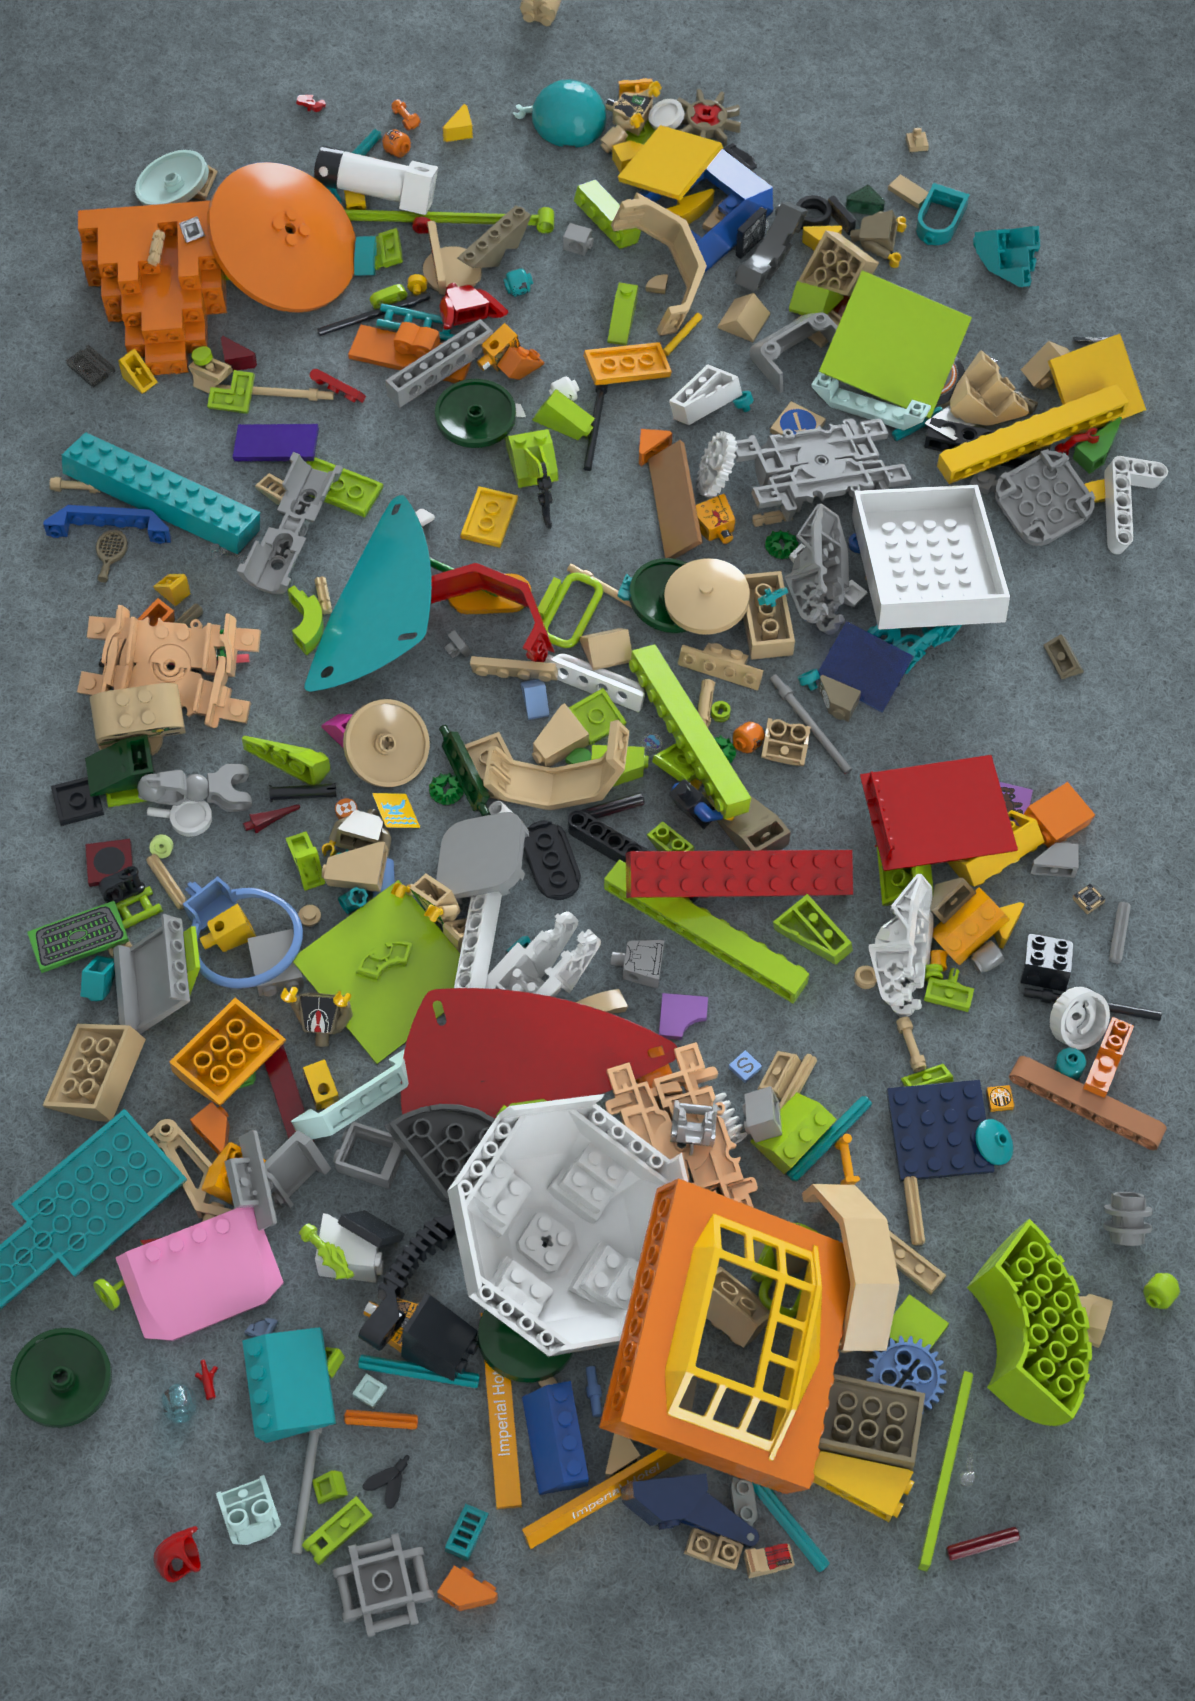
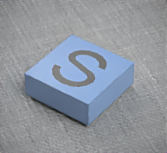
M746 1050L729 1064V1069L744 1083L750 1080L762 1068V1065Z

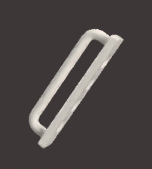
M558 654L555 657L547 655L544 663L556 664L558 670L557 680L591 694L601 689L599 687L600 683L604 684L608 689L606 691L614 703L636 712H640L642 709L645 690L638 682L606 669L593 671L590 663L568 654ZM560 668L566 669L569 675L562 674ZM579 676L586 677L588 683L582 682ZM618 691L624 692L627 698H622Z

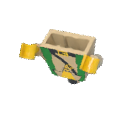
M428 874L423 875L415 884L405 886L395 883L391 894L402 899L405 892L407 895L415 896L425 911L424 916L429 917L430 921H438L442 925L445 922L454 921L461 911L452 890Z

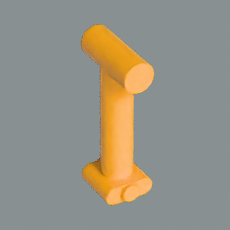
M844 1134L835 1143V1148L840 1150L845 1177L840 1182L841 1185H855L860 1180L859 1176H854L849 1150V1143L852 1141L850 1134Z

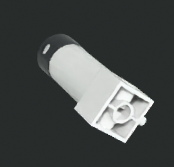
M322 145L315 162L314 178L326 187L399 202V209L426 215L433 202L438 167L415 161L406 166Z

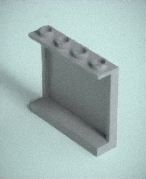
M162 914V926L131 948L121 945L113 948L119 1025H130L139 1034H142L190 1002L182 919Z

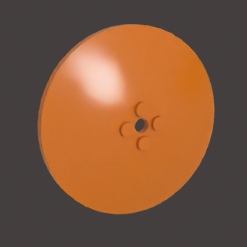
M255 163L239 168L231 173L219 185L212 196L207 212V233L212 252L226 276L237 288L253 300L280 311L309 312L328 305L348 286L354 274L355 233L347 213L337 198L312 176L283 164ZM285 227L291 228L293 234L288 233Z

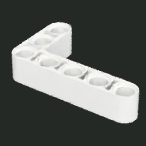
M1117 456L1105 469L1107 545L1112 553H1123L1133 541L1131 485L1146 488L1158 487L1168 475V469L1163 463Z

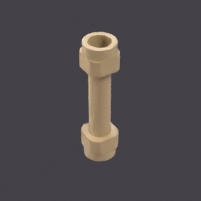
M62 477L50 479V490L61 492L62 489L89 490L90 493H100V490L80 481L62 480Z
M909 1017L899 1018L896 1021L897 1028L900 1034L903 1033L911 1056V1068H913L914 1072L923 1071L927 1068L924 1055H920L912 1034V1022Z

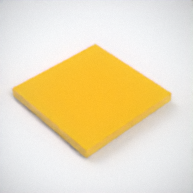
M660 125L618 175V180L631 186L681 200L722 150V143Z
M1120 333L1048 360L1062 405L1071 400L1080 399L1086 394L1100 391L1104 387L1117 384L1129 401L1125 415L1120 416L1122 419L1146 410ZM1109 421L1092 428H1101L1105 426ZM1087 429V430H1085V431H1082V432H1080V433H1077V434L1087 433V431H1088L1089 429Z

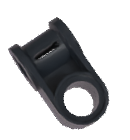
M135 866L127 867L120 872L103 878L99 882V890L106 903L115 901V904L129 897L139 895L145 890V885L138 876V868ZM115 888L112 892H107L109 889Z

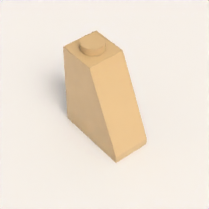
M565 703L559 707L533 743L532 756L538 765L551 767L565 759L574 749L584 748L589 745V733Z
M377 842L328 857L327 865L324 864L322 868V878H324L328 886L350 889L358 887L367 891L381 892L389 851L386 843Z

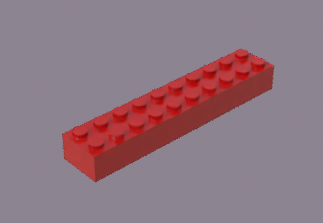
M852 850L630 851L626 853V898L805 896L806 894L809 896L853 895Z

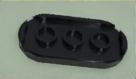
M543 820L531 824L527 828L529 830V837H525L524 852L538 890L547 898L554 900H564L573 896L579 888L581 875L565 831L558 824H552L550 821Z

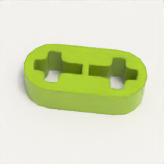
M396 284L375 292L371 295L369 301L373 308L377 309L381 307V303L389 305L404 300L408 294L401 284Z

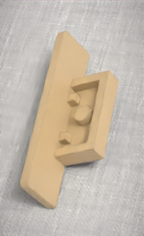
M708 643L703 651L682 645L678 665L754 690L759 689L764 670L746 665L749 655L743 654L739 650L724 648L717 643Z

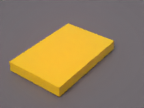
M478 486L460 534L461 539L501 548L518 501V495Z

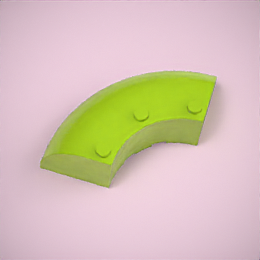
M1028 1219L990 1256L967 1286V1289L984 1308L993 1327L996 1339V1366L987 1388L1020 1416L1038 1424L1060 1426L1068 1423L1075 1417L1085 1396L1083 1393L1090 1374H1088L1089 1362L1092 1360V1343L1089 1342L1087 1331L1090 1326L1086 1308L1082 1307L1078 1296L1080 1293L1073 1275L1069 1276L1064 1267V1259L1061 1255L1057 1256L1049 1245L1051 1241Z

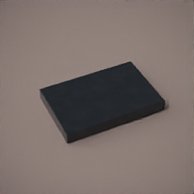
M365 1210L343 1214L337 1222L342 1227L376 1247L400 1242L405 1235Z

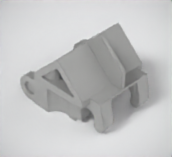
M675 1100L670 1142L690 1144L689 1155L691 1156L694 1145L713 1147L715 1143L718 1105L704 1106L679 1103L680 1100ZM686 1113L705 1115L701 1123L687 1122Z

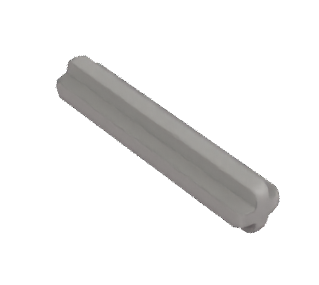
M1123 901L1119 902L1109 956V961L1116 964L1121 963L1131 907L1129 903Z

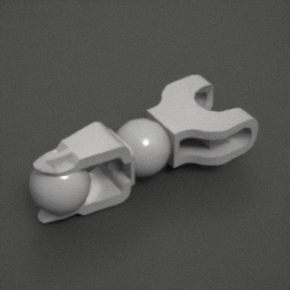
M225 764L217 772L208 773L207 778L199 774L189 775L186 778V774L182 770L148 774L143 776L138 782V797L145 801L174 806L181 805L185 802L186 798L195 802L203 801L207 798V803H215L227 812L247 811L252 806L251 796L246 792L235 790L232 785L245 782L249 777V769L243 764Z

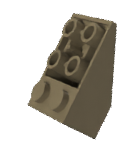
M752 796L749 812L735 816L732 821L724 818L717 820L718 824L740 851L781 850L789 845L790 830L775 813Z

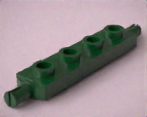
M447 725L440 726L439 731L443 736L442 748L472 810L479 811L481 816L491 815L486 806L490 796L485 786H483L484 783L459 733L449 731Z

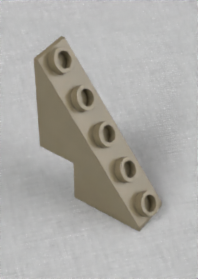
M513 207L458 256L457 259L471 268L498 267L506 249L518 248L532 215L522 207Z

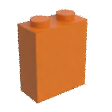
M1068 782L1028 806L1023 814L1037 820L1045 841L1043 844L1048 848L1056 842L1061 843L1088 826L1095 817L1094 812Z

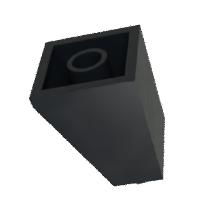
M426 1293L403 1329L401 1357L454 1381L458 1374H463L468 1364L467 1359L469 1355H474L478 1348V1330L433 1296Z

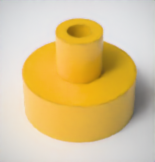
M420 274L411 275L408 278V290L413 292L414 295L425 292L427 289L426 277Z

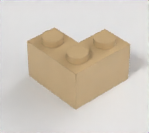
M1048 341L1021 371L1034 387L1044 390L1054 380L1048 360L1067 354L1070 351L1063 346Z

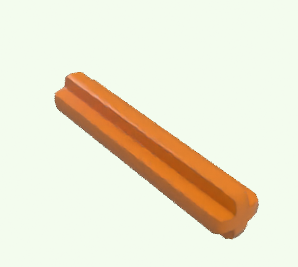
M346 1410L344 1422L347 1425L417 1429L418 1415Z

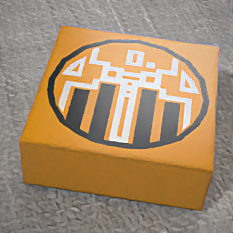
M1010 1085L987 1087L986 1094L990 1112L1014 1109Z

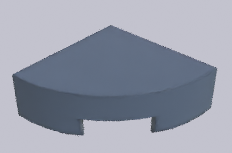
M266 1318L254 1324L252 1323L244 1333L251 1338L273 1333L278 1321Z

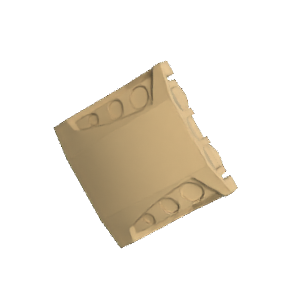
M768 718L761 758L789 765L804 766L811 727L804 726L803 724H788L780 719L772 721L771 718Z

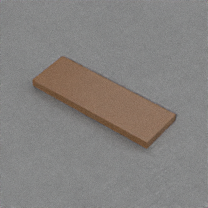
M681 440L648 459L665 558L676 559L702 544L685 444Z

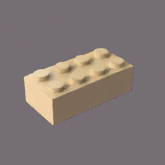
M782 572L744 575L749 585L750 601L743 619L751 660L792 656L795 638L786 594L776 599V606L771 607L770 604L767 606L766 604L759 605L757 600L766 594L765 589L770 588L771 592L784 588Z

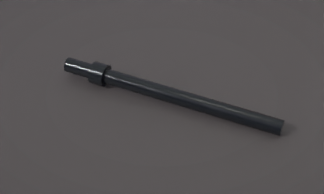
M425 292L416 296H407L404 300L389 305L412 308L417 306L418 303L430 300L431 298L429 292ZM380 308L317 328L319 336L385 315L386 312H382Z
M608 384L596 385L595 391L597 395L593 412L595 419L591 424L593 429L589 434L583 468L585 471L592 470L603 401L608 390Z
M1024 988L1023 997L1040 999L1041 1002L1049 1004L1056 1002L1062 995L1053 993V990L1043 989L1042 991ZM1107 1002L1112 1013L1157 1021L1161 1020L1162 1012Z

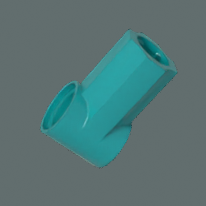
M355 887L339 896L338 901L345 913L349 915L367 903L368 894L365 889Z

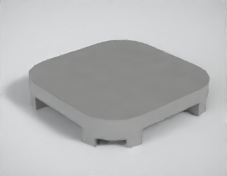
M1048 449L1040 452V455L1012 471L1004 472L995 487L997 504L1018 535L1030 545L1043 546L1053 542L1084 524L1093 512L1095 500L1093 491H1088L1068 462L1069 457L1065 453L1061 454L1057 451H1049Z
M502 812L455 823L443 836L436 880L452 890L458 904H462L463 898L498 891L502 896L510 894L509 889L518 880L523 881L525 873L521 866L525 837H529V830L518 815L512 812Z

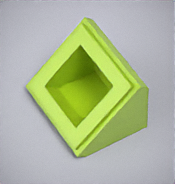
M326 1347L329 1377L333 1378L344 1361L345 1356L339 1348Z

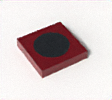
M130 838L85 844L89 887L99 886V882L103 878L133 866Z

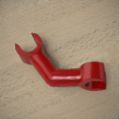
M1090 428L1087 433L1073 435L1065 443L1056 445L1054 450L1068 455L1069 449L1077 442L1088 441L1089 443H1097L1099 436H1091L1096 434L1097 428Z

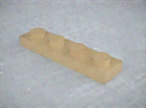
M471 656L470 665L473 673L480 676H487L488 674L497 675L501 678L512 676L523 680L535 678L544 682L557 680L558 670L555 663Z

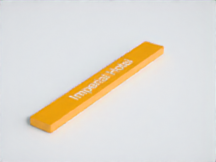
M485 1361L496 1508L522 1507L511 1380L495 1372Z
M660 1449L654 1451L523 1528L522 1532L530 1549L536 1547L621 1496V1487L631 1482L649 1480L685 1458Z

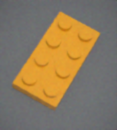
M660 342L585 350L583 355L595 385L667 378L672 373Z

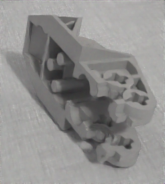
M821 503L814 508L796 535L806 547L794 559L792 573L786 575L785 580L801 618L809 623H816L820 631L827 635H832L838 631L840 624L845 623L843 615H836L835 612L840 605L845 604L844 588L849 587L848 548L839 516Z

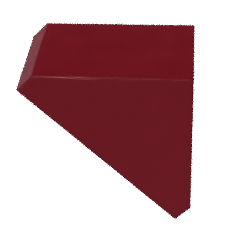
M225 336L221 337L225 364L230 365L233 371L251 369L257 366L255 352Z

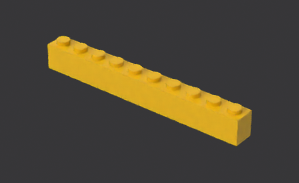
M1117 384L1104 387L1100 391L1086 394L1075 401L1071 400L1065 405L1057 408L1053 407L1047 412L1033 415L1029 419L1018 421L1004 429L1000 428L986 436L982 435L971 442H965L953 449L944 450L939 454L937 468L948 484L954 483L1125 415L1129 401Z

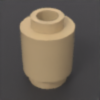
M619 125L612 127L600 139L602 142L600 146L606 153H612V146L625 142L628 134Z

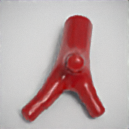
M201 1360L202 1374L197 1372L195 1377L203 1383L206 1400L216 1398L213 1378L218 1367L214 1366L209 1372L205 1360Z

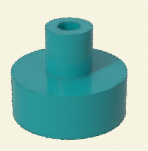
M743 391L740 397L733 400L735 408H742L743 412H748L751 410L750 405L754 399L750 391Z
M817 669L809 670L797 677L800 685H808L810 691L818 688L815 682L820 678Z

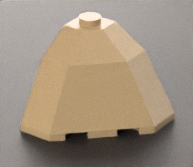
M982 350L976 355L957 383L950 399V412L955 418H961L967 423L986 426L1026 416L1029 410L1026 401L1014 392L1016 388L1007 377L1002 378L999 374L1000 367Z

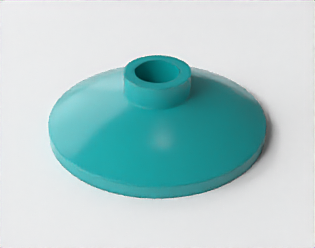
M987 1119L978 1125L976 1144L981 1155L993 1165L1006 1164L1013 1155V1141L1007 1128L994 1119Z

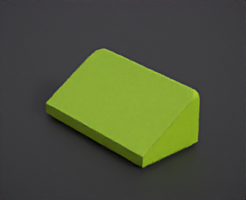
M944 1064L901 1078L904 1087L954 1082L953 1075Z

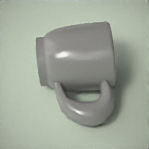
M986 941L983 944L984 946L972 954L973 957L970 958L973 966L979 973L988 972L1005 961L1003 954L992 941Z

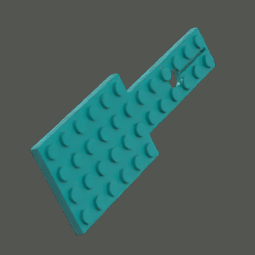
M125 1108L12 1203L26 1223L0 1244V1310L58 1260L76 1277L187 1181V1178Z

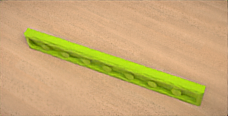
M964 1371L961 1377L918 1565V1569L922 1571H928L931 1566L974 1375L967 1371Z

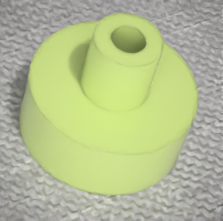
M156 835L150 843V852L156 854L159 858H166L172 852L173 841L166 835Z

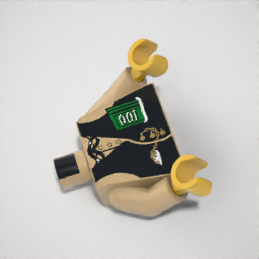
M654 81L649 85V89L641 93L624 92L618 101L608 99L605 109L613 112V123L616 126L619 125L624 131H629L639 136L648 120L649 111L653 107V95L658 97L660 95L659 90L662 87L658 81Z

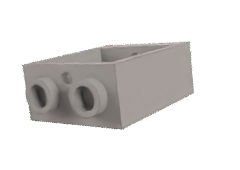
M352 1122L350 1128H346L343 1133L341 1149H337L334 1154L333 1162L335 1163L336 1172L390 1189L404 1156L403 1150L390 1133ZM357 1137L391 1148L381 1175L347 1164Z

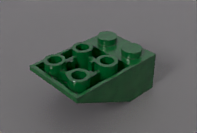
M148 735L125 738L85 758L91 797L137 789L138 782L143 776L155 774Z

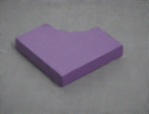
M662 993L659 1035L666 1039L682 1040L684 1032L690 1025L706 1021L708 997Z

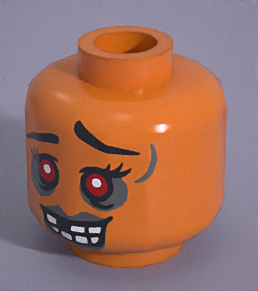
M396 129L387 132L382 140L385 152L397 158L405 156L410 150L411 142L409 136Z
M745 722L733 732L734 747L743 753H752L764 743L765 733L763 728L758 723Z

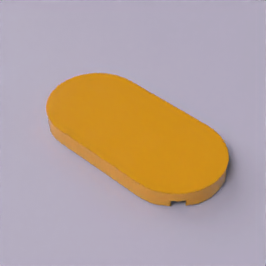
M506 574L528 583L531 590L529 582L524 577L517 574ZM482 590L448 599L449 605L461 614L513 613L524 608L523 605L500 596L495 597Z

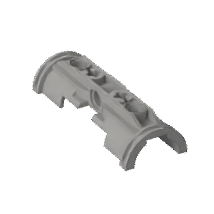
M292 453L289 459L291 467L282 483L286 491L277 508V511L285 514L278 529L268 527L261 544L255 540L245 563H240L237 573L246 583L270 594H283L287 591L291 583V578L288 577L306 540L305 535L310 522L315 521L332 483L339 480L343 471L342 466L336 465L333 471L326 473L313 469L312 466L308 465L301 458L300 454ZM308 495L315 497L312 502L304 501V498ZM277 562L283 564L280 570H274L272 566Z

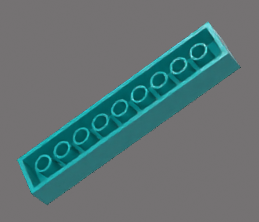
M85 432L62 454L63 474L84 484L91 485L95 489L138 509H150L160 519L235 554H238L260 531L259 511Z

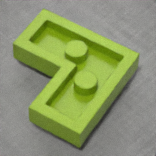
M234 370L231 389L211 387L207 407L209 409L248 414L255 374Z

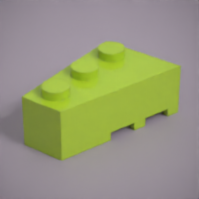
M808 894L773 921L775 931L835 965L853 951L852 942Z

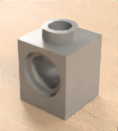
M569 223L563 236V250L585 256L587 250L592 249L594 243L592 229Z

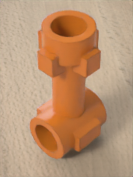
M397 99L391 105L393 113H399L404 118L402 123L407 131L418 127L421 123L419 116L416 113L410 115L405 109L407 107L406 104Z

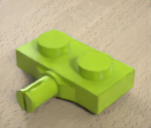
M951 968L949 977L945 980L929 978L924 1001L969 1012L974 988L963 986L957 982L960 973L958 969H956L953 976L955 968Z

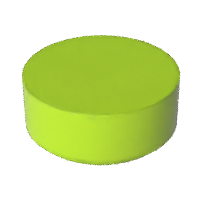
M206 346L196 348L191 354L194 363L199 366L207 365L213 359L210 348Z

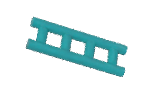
M381 303L380 311L386 313L384 320L377 319L376 326L398 331L401 323L392 322L393 314L405 316L404 322L412 323L413 318L425 320L423 327L431 328L432 322L443 324L440 315ZM443 329L442 332L438 331L440 340L444 341L455 335L450 334L451 329Z

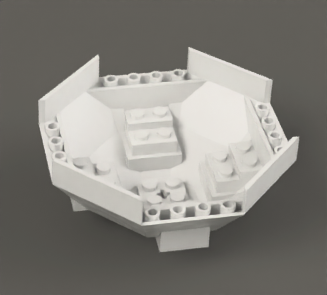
M604 1094L508 1106L498 1114L448 1189L468 1296L548 1356L613 1346L620 1343L656 1189L678 1178L688 1182L682 1153L672 1159L664 1156L596 1104L602 1099ZM541 1239L545 1240L547 1244L545 1248L542 1246L543 1241Z

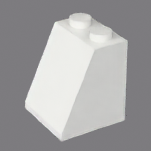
M323 1214L319 1237L325 1243L335 1244L336 1248L339 1246L344 1251L348 1268L354 1273V1277L349 1279L376 1283L377 1276L382 1275L384 1261L382 1260V1252H379L378 1247L337 1223L338 1220L329 1214ZM317 1249L315 1262L319 1276L336 1278V1273L333 1269L322 1265L323 1259L318 1256Z

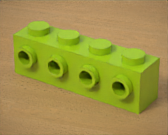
M596 180L577 186L574 202L619 249L638 243L641 234L640 229L631 228L613 231L611 224L620 205Z

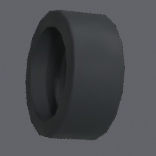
M809 195L801 198L796 203L801 208L818 209L824 214V216L815 219L805 217L801 227L802 230L805 226H828L830 224L832 208L825 198Z

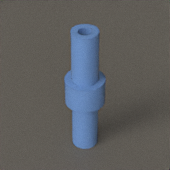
M595 1366L586 1367L588 1386L586 1387L587 1398L591 1402L592 1416L600 1417L602 1416L600 1397L602 1396L601 1385H598Z

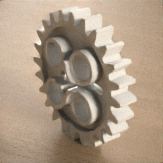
M720 431V433H716V437H712V442H708V448L704 450L705 455L701 457L700 470L697 472L699 477L696 480L698 482L696 487L699 488L698 492L700 495L708 498L716 497L717 493L720 494L721 487H725V481L729 480L728 475L732 473L731 469L735 464L733 460L736 457L734 453L737 450V447H735L737 441H734L735 437L733 434Z

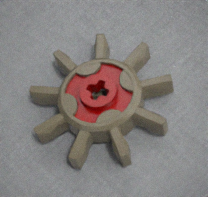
M697 89L696 102L692 104L680 97L677 99L686 113L680 124L686 125V127L680 131L707 139L716 138L722 143L723 147L727 146V136L723 133L724 130L740 133L741 122L728 119L740 115V106L738 104L724 108L722 106L724 92L721 91L714 101L704 100L701 89Z

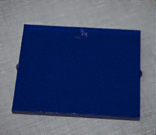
M846 621L833 646L830 647L829 653L818 672L820 677L825 675L860 690L859 701L883 713L896 688L900 686V681L914 656Z

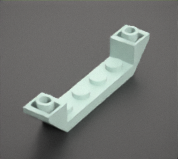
M820 372L811 384L812 388L830 407L870 420L882 419L885 425L901 430H906L922 423L931 409V405L912 400L907 409L850 392L839 388V380Z
M404 1050L389 1059L391 1068L322 1112L317 1113L309 1109L293 1119L291 1122L295 1130L302 1132L311 1139L331 1136L405 1089L409 1082L405 1060L403 1059Z

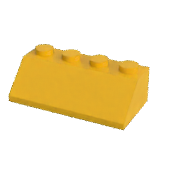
M1011 810L1008 812L1009 817L1012 816L1020 825L1017 826L1014 821H1010L1018 851L949 861L947 863L959 878L963 877L973 887L979 886L986 879L999 874L1003 868L1018 862L1022 856L1035 851L1038 846L1045 842L1037 820Z

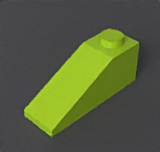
M618 283L607 343L627 346L638 301V285Z

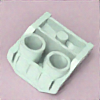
M265 1475L260 1476V1479L221 1493L220 1491L216 1493L232 1544L249 1545L271 1536L281 1526Z

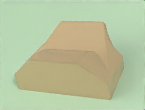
M212 359L210 363L203 366L196 365L194 361L189 365L193 375V387L208 394L211 387H216L233 372L230 365L216 359Z
M1092 1294L1079 1296L1081 1305L1086 1308L1090 1326L1087 1330L1089 1342L1092 1343V1346L1099 1348L1107 1327L1113 1301Z

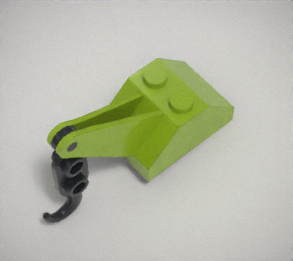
M549 429L505 437L506 449L518 488L538 485L539 491L541 490V493H538V501L542 508L544 523L548 529H551L550 504L553 501L551 491H548V489L552 488L551 482L558 481V469Z

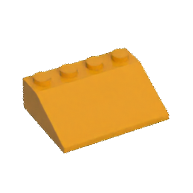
M235 997L169 1063L173 1074L186 1085L221 1106L286 1039Z

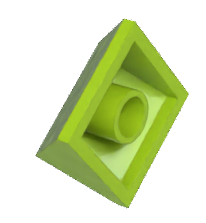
M797 281L790 302L789 312L800 315L820 312L828 314L843 299V295Z

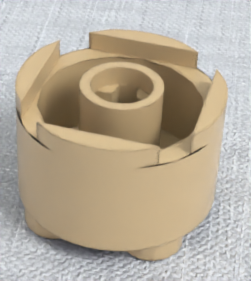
M522 0L520 10L523 14V19L529 23L537 21L541 22L544 26H550L556 17L561 0Z

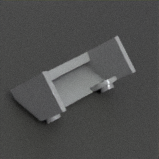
M825 313L803 315L754 344L750 348V358L778 392L782 393L783 372L773 361L782 352L818 331L831 344L838 326Z

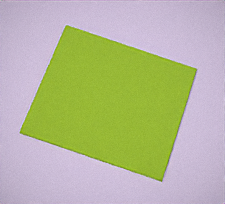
M862 270L819 372L907 409L912 400L931 405V409L926 418L930 419L972 317Z
M395 883L299 952L293 961L318 993L336 995L338 991H341V995L351 994L349 1002L353 1017L346 1027L376 1064L407 1042L417 1010L429 991L433 989L454 988L460 952L439 927L430 921L429 917L424 916V909L412 895H407L405 892L402 899L391 894ZM391 941H408L413 943L406 966L396 965L389 967L381 973L378 980L356 974L360 961L372 949ZM435 1001L433 1008L437 1019L444 1014V1009L440 1001Z

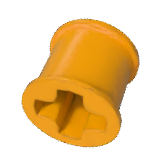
M932 950L930 952V964H939L943 967V971H946L948 953L944 950Z

